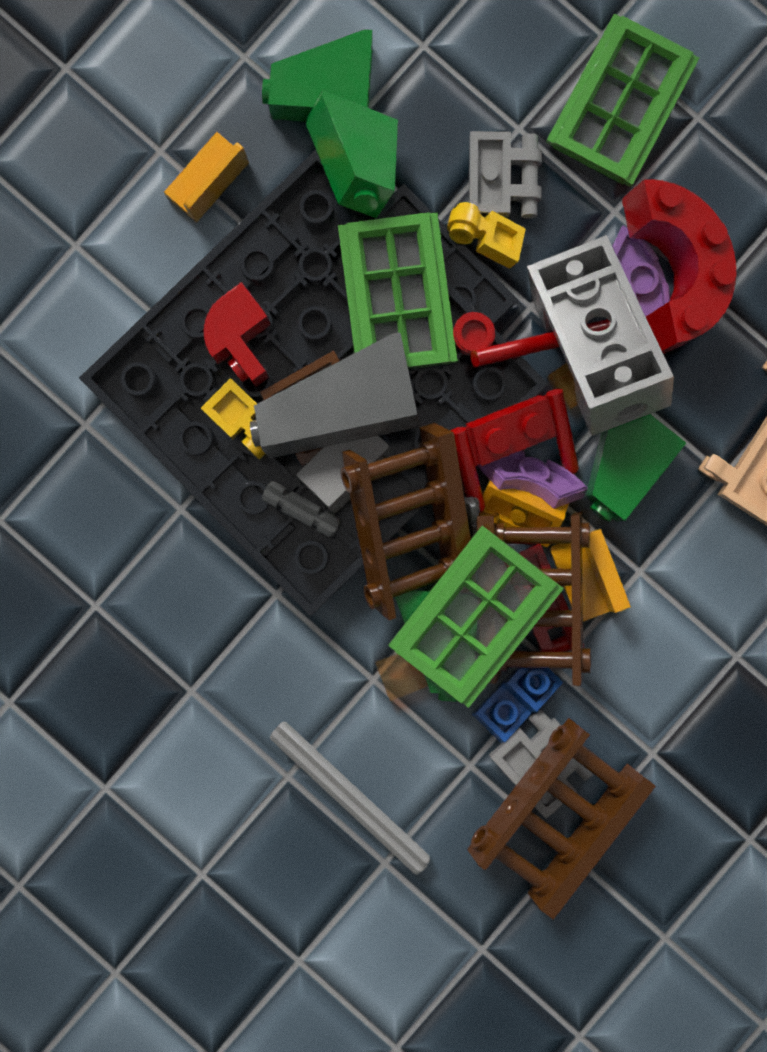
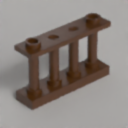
M436 423L419 427L422 442L419 443L418 448L367 464L365 458L350 449L342 451L344 467L341 468L340 474L345 489L350 493L368 584L364 586V595L369 607L376 609L389 621L396 618L394 597L438 582L471 540L454 432ZM423 464L426 466L428 482L425 484V488L375 504L371 481ZM428 504L433 506L435 521L432 522L431 527L382 543L378 521ZM436 542L439 544L441 559L438 560V564L391 581L389 580L387 559ZM475 572L470 579L478 585ZM465 586L461 590L462 593L470 591Z
M483 513L477 516V531L483 525L506 544H571V569L540 570L560 586H572V611L546 610L534 627H572V652L514 651L489 683L496 684L502 675L501 672H507L508 668L572 669V686H581L584 673L591 674V648H583V548H590V523H582V513H573L571 515V527H506V523H499V513ZM492 552L478 568V585L488 593L507 570L506 564H500V558ZM516 572L503 589H506L507 585L534 584ZM499 593L498 596L496 597V599H497L499 602H500V593ZM478 597V606H479L480 603L483 601V600L480 599L479 597ZM491 606L479 618V642L485 647L489 645L508 621Z
M570 718L552 732L548 745L487 824L477 829L472 837L470 846L467 848L468 852L482 869L486 870L496 858L532 884L531 889L528 891L529 896L539 909L553 920L656 787L629 764H626L622 771L617 772L586 748L583 744L590 734ZM572 758L608 785V789L594 805L557 778ZM546 792L583 818L582 823L571 837L566 838L532 812ZM520 825L558 852L545 870L541 871L506 845Z

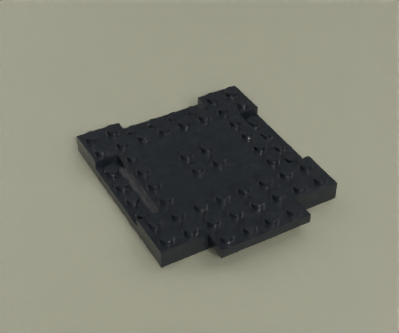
M317 150L305 159L79 377L99 400L309 616H312L364 565L351 499L335 514L340 517L341 524L333 537H327L318 532L316 526L309 527L282 512L280 506L275 508L262 500L264 490L271 481H275L286 487L287 492L291 493L293 491L322 507L321 511L325 513L326 511L331 512L297 477L296 474L303 467L295 453L274 458H268L264 454L259 460L242 444V441L246 438L244 430L232 440L203 412L201 407L230 378L258 404L264 401L260 393L261 391L333 350L339 361L354 354L338 225L420 213H432L405 184L390 197L377 218L339 205ZM439 220L453 329L457 320L469 312H479L486 315L494 325L517 303L518 299L464 244H458L451 240L447 227ZM417 231L394 234L398 267L421 265ZM386 236L363 238L367 272L390 269ZM422 274L399 276L404 311L427 308ZM391 278L369 280L373 315L396 312ZM241 282L268 316L271 323L270 326L246 343L247 347L269 375V378L257 387L250 378L243 383L227 363L233 358L232 354L217 364L209 353L204 339V324L209 310L218 299ZM428 317L406 319L409 352L432 350ZM397 321L374 324L376 342L391 334L398 333ZM495 330V338L491 346L506 343L507 341ZM457 348V363L408 370L419 426L422 427L436 423L450 431L457 427H466V424L533 398L548 385L522 356L475 367L472 364L471 356L461 353ZM419 427L379 435L390 446L393 456L416 449L419 443L422 442ZM423 464L371 481L375 504L425 488V484L428 482L426 466ZM422 507L378 521L382 543L387 542Z

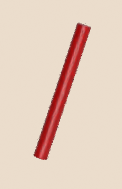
M608 319L588 323L587 327L592 331L599 332L607 329L611 323ZM549 332L473 350L471 352V361L475 367L560 346L554 332Z

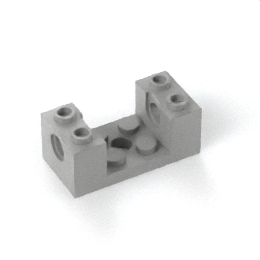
M607 235L527 266L532 301L546 332L553 330L575 383L576 402L591 436L671 406L674 376ZM594 317H605L611 323L607 329L599 332L592 331L587 327L588 321Z

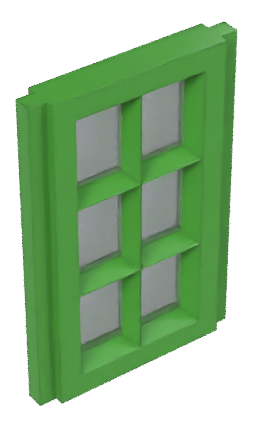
M614 13L546 143L603 175L632 187L700 58L693 55L694 52L623 15L620 17Z
M428 212L338 225L354 352L356 353L391 334L400 332L408 370L457 363L438 213Z
M482 525L388 646L456 700L469 708L564 588Z

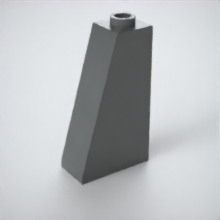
M401 333L391 334L254 405L256 420L250 421V431L254 446H261L268 458L420 427Z

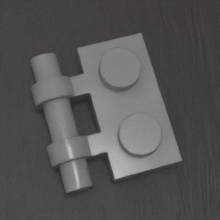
M470 131L469 203L479 208L481 216L485 217L491 211H494L503 217H509L510 201H518L521 203L522 218L530 219L537 217L538 202L542 200V188L538 186V167L542 165V151L538 149V135L524 134L522 136V148H511V132ZM511 165L522 167V184H511Z
M541 708L529 718L531 723L539 730L536 735L529 739L518 728L505 743H501L489 754L491 759L515 785L518 784L542 753L541 750L548 745L552 732L561 726L555 718L550 719ZM572 758L557 778L577 792L566 778L576 771L586 781L593 773ZM546 792L535 807L547 819L563 803Z

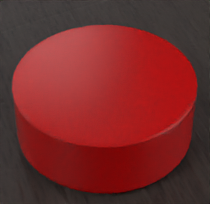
M469 312L462 315L455 323L453 329L455 346L461 353L471 356L473 350L491 346L495 338V328L492 321L486 315L479 312Z

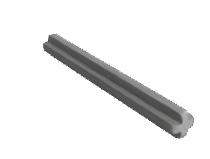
M287 722L280 723L270 735L271 741L406 867L417 875L427 867L430 862L429 855Z

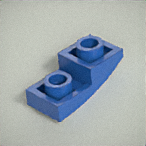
M517 668L487 697L472 715L500 743H505L531 713L537 712L563 682L549 668Z

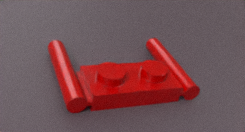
M562 389L550 390L544 396H535L466 424V427H457L451 430L454 432L460 475L466 497L474 496L479 500L480 513L485 509V502L476 466L479 464L484 466L556 437L562 467L572 474L577 473L579 470Z

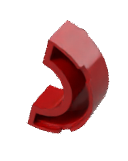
M644 179L622 198L629 238L644 239L657 246L668 258L674 273V290L669 302L646 316L661 351L665 354L704 334L724 315L731 302L736 285V259L726 226L705 201L690 190L677 184L663 180Z

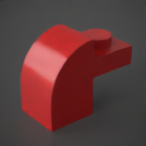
M241 282L218 299L209 310L204 324L205 344L217 364L232 354L233 358L227 363L242 383L250 378L257 387L269 378L266 370L247 347L246 343L270 326L271 323L268 316Z

